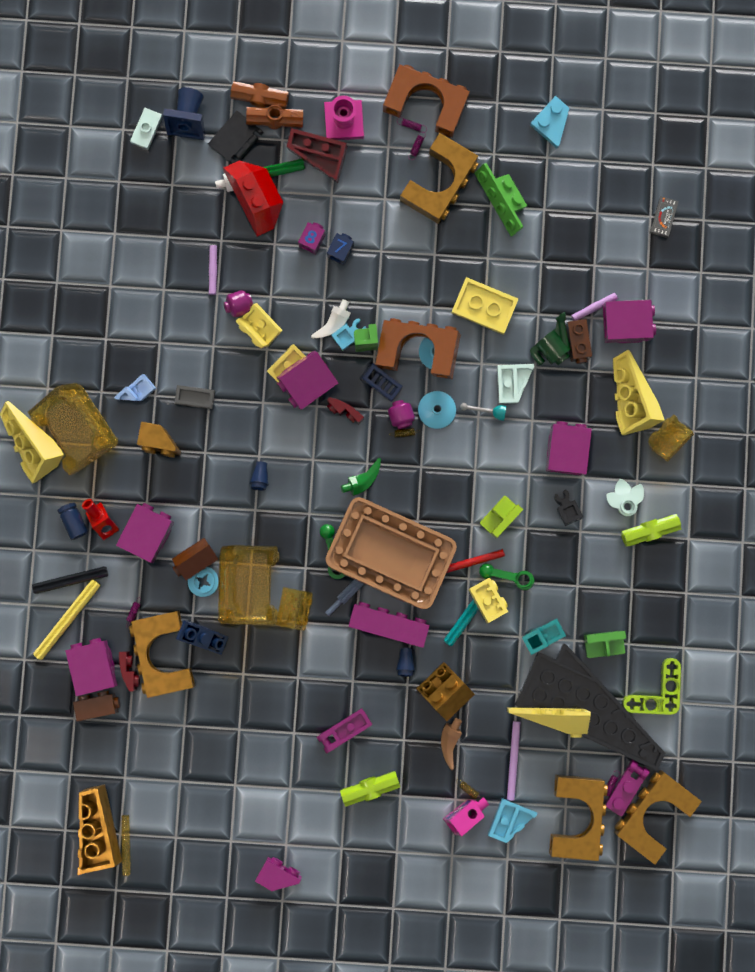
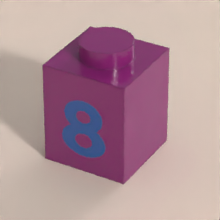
M308 222L298 241L299 247L316 255L326 235L324 227L315 222L313 224Z

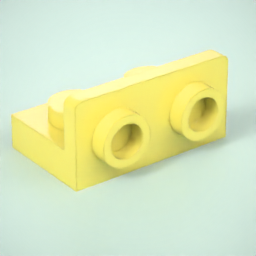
M490 578L468 589L486 623L508 612V605L505 599L499 596L497 592L498 586Z

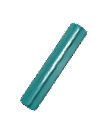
M474 599L445 637L444 642L449 646H453L479 610Z

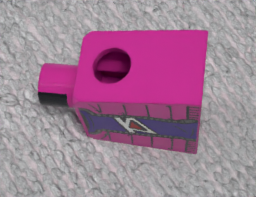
M483 796L475 802L473 800H466L445 816L443 820L454 835L462 837L485 817L482 811L489 804Z

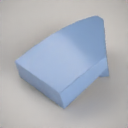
M142 374L129 387H125L115 396V399L143 401L157 388L145 374Z

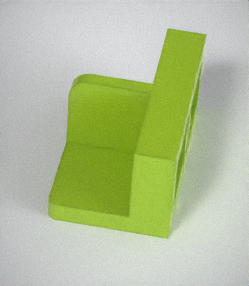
M503 496L480 521V525L493 537L498 538L523 511V508L518 504L515 505L507 496Z

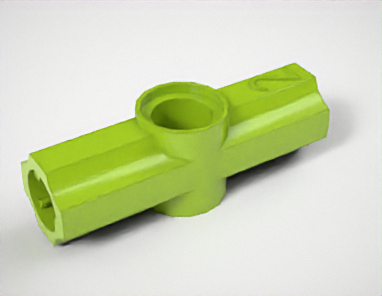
M677 514L623 530L621 531V537L626 547L682 530L681 522Z
M393 771L379 777L374 776L364 779L359 784L340 790L344 805L347 807L364 800L376 799L383 793L393 791L401 786L396 772Z

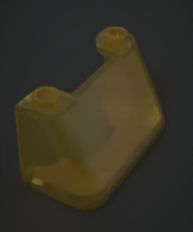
M77 383L57 386L28 411L33 423L37 426H47L66 454V457L62 460V466L69 475L77 473L118 444L116 436L86 391Z
M230 545L221 548L218 618L221 624H276L278 611L273 605H270L271 566H274L279 560L277 547Z

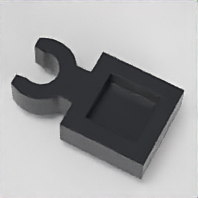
M564 490L565 498L560 499L558 494H555L554 500L561 505L557 508V511L564 525L567 526L583 519V515L576 501L570 502L569 492Z

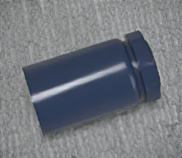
M76 503L66 504L57 510L61 514L60 518L70 540H75L88 534L78 508H76Z

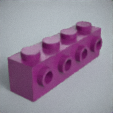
M360 601L359 605L354 604L348 627L424 648L430 626L426 624L427 620L416 617L414 621L409 620L406 614L397 612L395 616L388 614L389 610L378 607L377 610L370 609V604Z

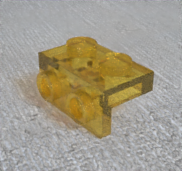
M673 414L663 422L662 427L658 431L651 434L648 442L650 448L668 462L694 434L692 430L679 422L677 416Z
M283 587L276 625L305 631L308 623L309 609L312 604V593Z

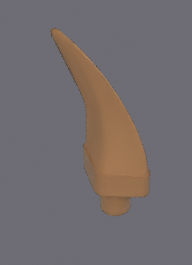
M455 718L452 724L446 723L441 735L443 756L451 770H454L453 749L462 735L459 729L462 721L458 718Z

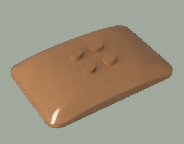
M358 497L351 501L325 560L326 564L333 570L412 606L428 609L436 598L457 546L455 541L448 536Z

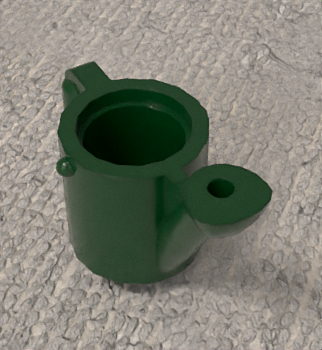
M565 312L556 318V328L530 349L531 356L538 365H542L545 362L538 351H541L551 365L553 363L560 365L570 357L567 353L571 349L565 326Z

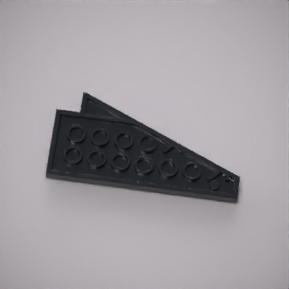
M562 644L556 660L540 652L537 653L515 702L516 706L520 708L586 709L591 712L588 734H582L583 737L658 771L665 752L566 644Z

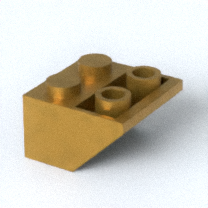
M141 422L137 445L142 448L141 450L150 454H156V451H158L163 456L175 458V455H181V451L166 429L161 425Z
M445 662L416 688L446 721L475 695Z

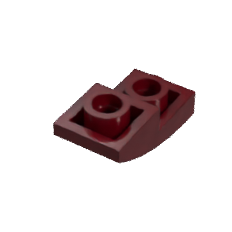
M331 397L327 399L329 404L327 407L334 415L338 413L341 416L346 411V417L352 423L356 421L359 425L364 420V417L347 403Z
M130 651L119 652L121 674L128 690L134 692L140 686V675H137V671H129V667L133 665V656H130Z

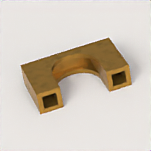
M441 133L438 134L430 147L429 155L443 162L452 170L454 176L452 185L442 192H431L410 180L400 195L402 203L439 224L441 219H446L450 212L448 210L450 204L454 205L459 198L457 193L460 188L464 189L469 181L468 175L470 172L474 173L479 165L477 163L478 155Z
M180 611L131 621L132 625L129 628L131 637H135L136 644L133 645L135 656H138L140 661L137 667L139 675L143 676L144 683H141L143 694L150 698L194 688L195 682L192 668L174 672H163L152 664L149 655L151 644L157 637L180 631L182 626Z
M661 770L652 775L649 786L640 791L639 799L635 804L632 803L626 811L628 814L624 819H620L615 825L616 830L614 831L618 837L653 864L658 862L666 848L652 838L644 828L643 817L647 808L655 802L667 801L691 817L702 802Z
M555 775L554 795L556 797L573 798L586 802L591 812V820L586 830L578 835L551 834L549 854L551 857L599 861V856H602L603 844H600V838L604 835L602 816L606 814V805L603 804L604 796H607L605 781L595 778Z

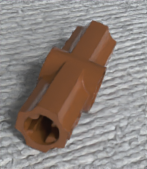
M233 81L230 97L231 99L250 102L251 105L264 108L266 106L278 105L282 109H286L289 92L271 89L262 83L250 85Z
M271 105L268 108L247 107L246 125H265L271 129H279L281 126L303 127V110L282 109L278 105Z

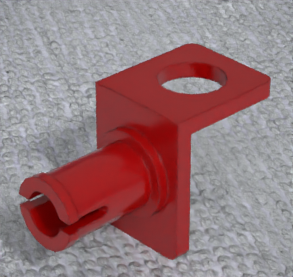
M87 499L82 503L92 528L103 540L119 531L101 502L95 505L92 499ZM104 526H112L109 532H101Z

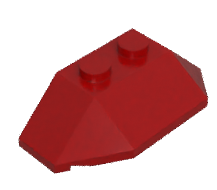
M237 161L224 167L223 171L256 236L258 237L273 230L281 211L283 200L267 168L243 161Z

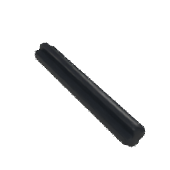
M103 566L32 584V590L34 594H39L107 577L108 570Z

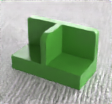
M369 324V328L356 329L354 331L355 352L378 350L376 324Z
M625 631L584 635L587 658L625 654Z

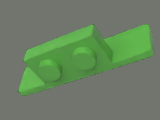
M485 163L475 172V175L510 236H514L523 228L516 212L525 209L527 204L509 174L495 178L488 164Z

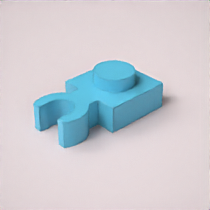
M359 318L354 320L352 327L349 328L345 324L331 335L342 351L355 342L354 331L358 329L356 325L360 323Z

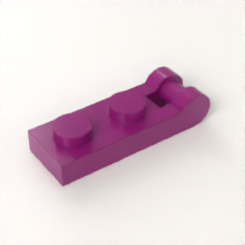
M363 708L319 734L316 738L319 742H322L325 747L323 749L327 754L370 727L372 723ZM333 735L336 741L331 743L328 736Z
M632 760L607 799L606 807L622 817L641 784L647 778L650 770L646 767H640L638 762ZM633 772L638 774L636 780L631 777Z

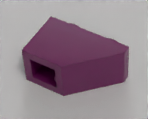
M268 857L255 882L270 891H275L299 884L302 876L299 875L300 872L295 868L289 867L288 869L283 866L281 860L272 857V859Z

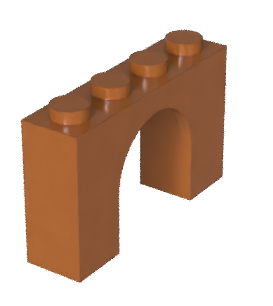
M399 64L384 101L383 112L399 118L403 113L407 100L413 93L420 90L432 91L438 95L443 105L436 123L435 132L453 138L470 91L464 86L450 84L446 79L434 78L428 72L423 71L421 73L412 66Z
M390 318V321H383L375 362L377 367L397 371L401 350L405 343L415 337H425L433 342L435 348L431 374L434 377L453 379L461 334L455 327L445 326L444 329L429 323L423 326L415 321L402 323L401 320Z

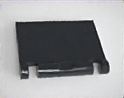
M236 111L210 140L208 145L233 164L236 162L232 159L234 156L241 160L258 140V137L254 135L255 131L261 136L264 132L256 125H246V117Z

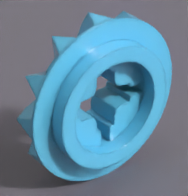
M206 567L188 579L189 589L199 597L212 595L217 590L219 583L217 573L210 567ZM208 574L206 581L209 582L210 586L203 585L199 589L201 582L196 577L204 578Z

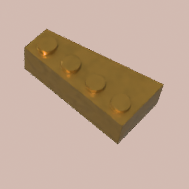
M104 784L79 792L80 829H78L79 867L77 875L115 867L122 862L106 786Z

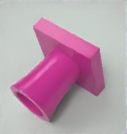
M338 96L332 102H324L326 138L334 140L364 139L362 100H353L349 96Z

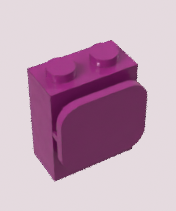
M651 300L606 301L602 305L605 343H640L642 341H650L656 335V325L653 324L655 306L652 305Z
M312 351L276 377L279 381L277 383L278 387L283 393L286 391L290 396L288 398L293 408L297 407L300 410L338 384L317 351Z
M557 421L556 424H553L548 440L546 471L585 476L587 474L592 428H587L585 424L568 426L567 422Z
M143 503L142 506L137 504L116 546L150 563H154L171 532L174 521L170 520V515L162 511L160 514L153 512L154 507Z
M101 638L89 640V645L82 646L81 642L70 645L71 649L65 650L76 696L118 686L115 676V665L107 640L101 641Z

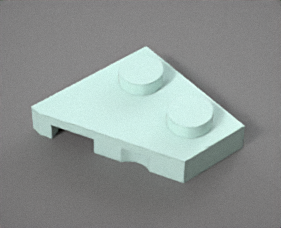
M534 364L497 365L499 404L519 402Z

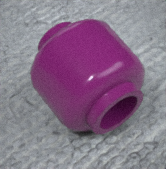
M241 290L228 294L226 302L223 304L226 313H230L232 317L236 318L248 313L253 305V301L249 293L246 294L245 291Z
M403 400L393 402V406L388 409L392 426L398 429L412 426L415 416L411 404L404 403Z

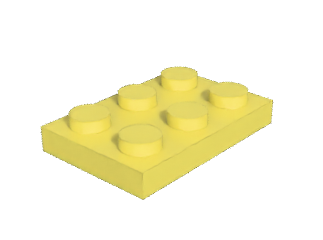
M466 277L451 313L504 335L518 298Z

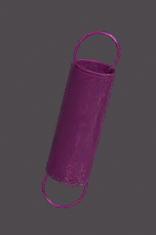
M405 118L399 124L421 132V127L424 126Z
M419 134L410 151V154L415 156V158L424 140Z
M137 600L133 603L126 618L128 622L134 621L140 607V602L137 603Z
M614 775L611 776L607 783V796H610L618 781V777L616 778Z

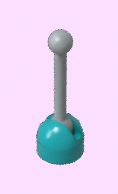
M466 403L460 405L463 411L469 409L492 413L497 420L504 421L507 407L505 405H498L494 409L468 406Z

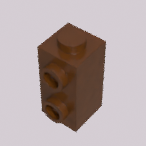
M587 319L568 321L565 326L571 349L569 351L570 361L576 362V364L587 363L592 357Z
M203 538L172 558L175 564L172 568L178 577L182 575L187 581L217 561L218 558L206 539Z
M109 691L97 693L98 697L90 698V694L78 697L79 701L73 702L76 721L118 713L120 708L119 697H116L115 693L109 694Z

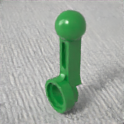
M325 524L320 528V535L326 540L329 551L335 529L332 525ZM328 566V573L332 578L341 579L345 576L342 573L334 574Z
M488 563L481 565L479 569L481 577L485 579L496 577L513 581L521 590L531 589L535 582L534 576L528 571L511 573L494 569ZM521 576H529L530 581L527 585L519 583Z

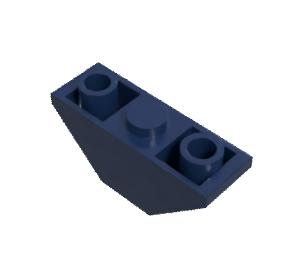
M184 620L176 639L221 655L229 637L202 625Z

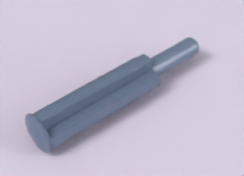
M354 579L337 596L338 600L325 613L330 616L342 603L345 604L364 584Z

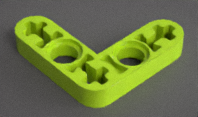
M667 658L663 661L661 669V696L627 695L622 700V706L631 713L665 715L677 713L680 708V662L674 658ZM671 661L673 665H676V669H672V675H676V679L666 678V674L670 675V669H667V665H670ZM668 681H673L676 684V688L672 692L666 689ZM665 694L675 695V698L671 697V703L675 704L671 711L665 707L669 703V697H665ZM631 698H633V701L640 702L641 706H633L630 709L627 702H630ZM649 699H653L656 702V707L653 710L646 708V702Z

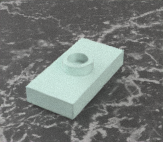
M144 108L130 140L131 144L149 150L162 120V114Z

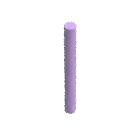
M513 721L507 800H515L521 724L519 721Z

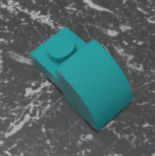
M556 618L527 633L522 639L532 655L565 637L566 634Z

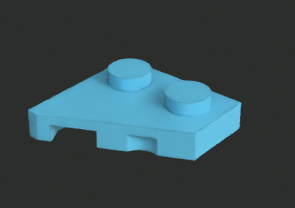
M555 96L530 124L556 149L560 145L569 107Z
M502 798L488 836L507 843L514 837V834L525 827V824L537 816V812Z

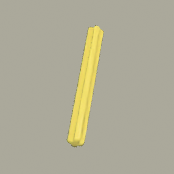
M91 580L35 650L33 655L37 659L42 660L96 593L100 587L97 581Z

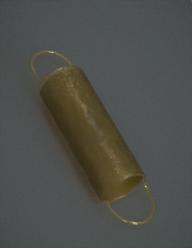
M414 428L395 430L394 436H414L418 432H414Z
M462 781L459 785L474 800L479 796V793L466 782Z

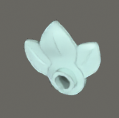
M619 479L615 485V493L606 494L607 501L611 507L617 508L622 515L632 516L637 511V504L644 498V488L642 484L631 488L626 481ZM626 503L630 505V510L624 508Z

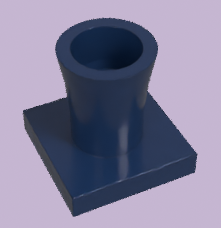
M189 87L180 88L178 90L177 110L164 108L163 118L167 135L204 140L203 116L198 114L204 99L200 91Z

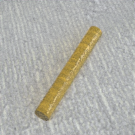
M122 815V875L128 876L130 875L129 815Z

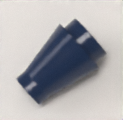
M256 462L250 480L251 489L265 491L266 486L269 485L266 462Z
M401 648L396 668L398 676L412 677L413 672H415L411 648Z

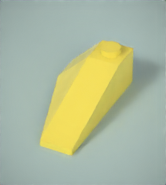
M626 350L613 358L614 381L617 384L615 400H617L618 411H616V420L621 435L650 429L663 422L664 417L659 403L630 350Z
M9 401L5 402L0 412L1 419L8 435L14 439L15 452H19L23 460L20 463L22 469L32 484L36 483L58 467L64 454L50 436Z
M507 708V712L570 734V737L581 738L582 734H588L591 712L586 709Z

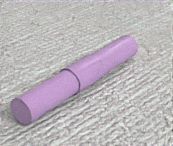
M210 245L209 295H216L217 246Z
M612 293L572 314V320H579L601 309L606 301L617 300V295Z

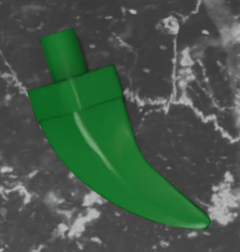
M378 458L367 472L348 477V484L341 485L342 493L351 491L354 496L367 490L378 475L381 459Z

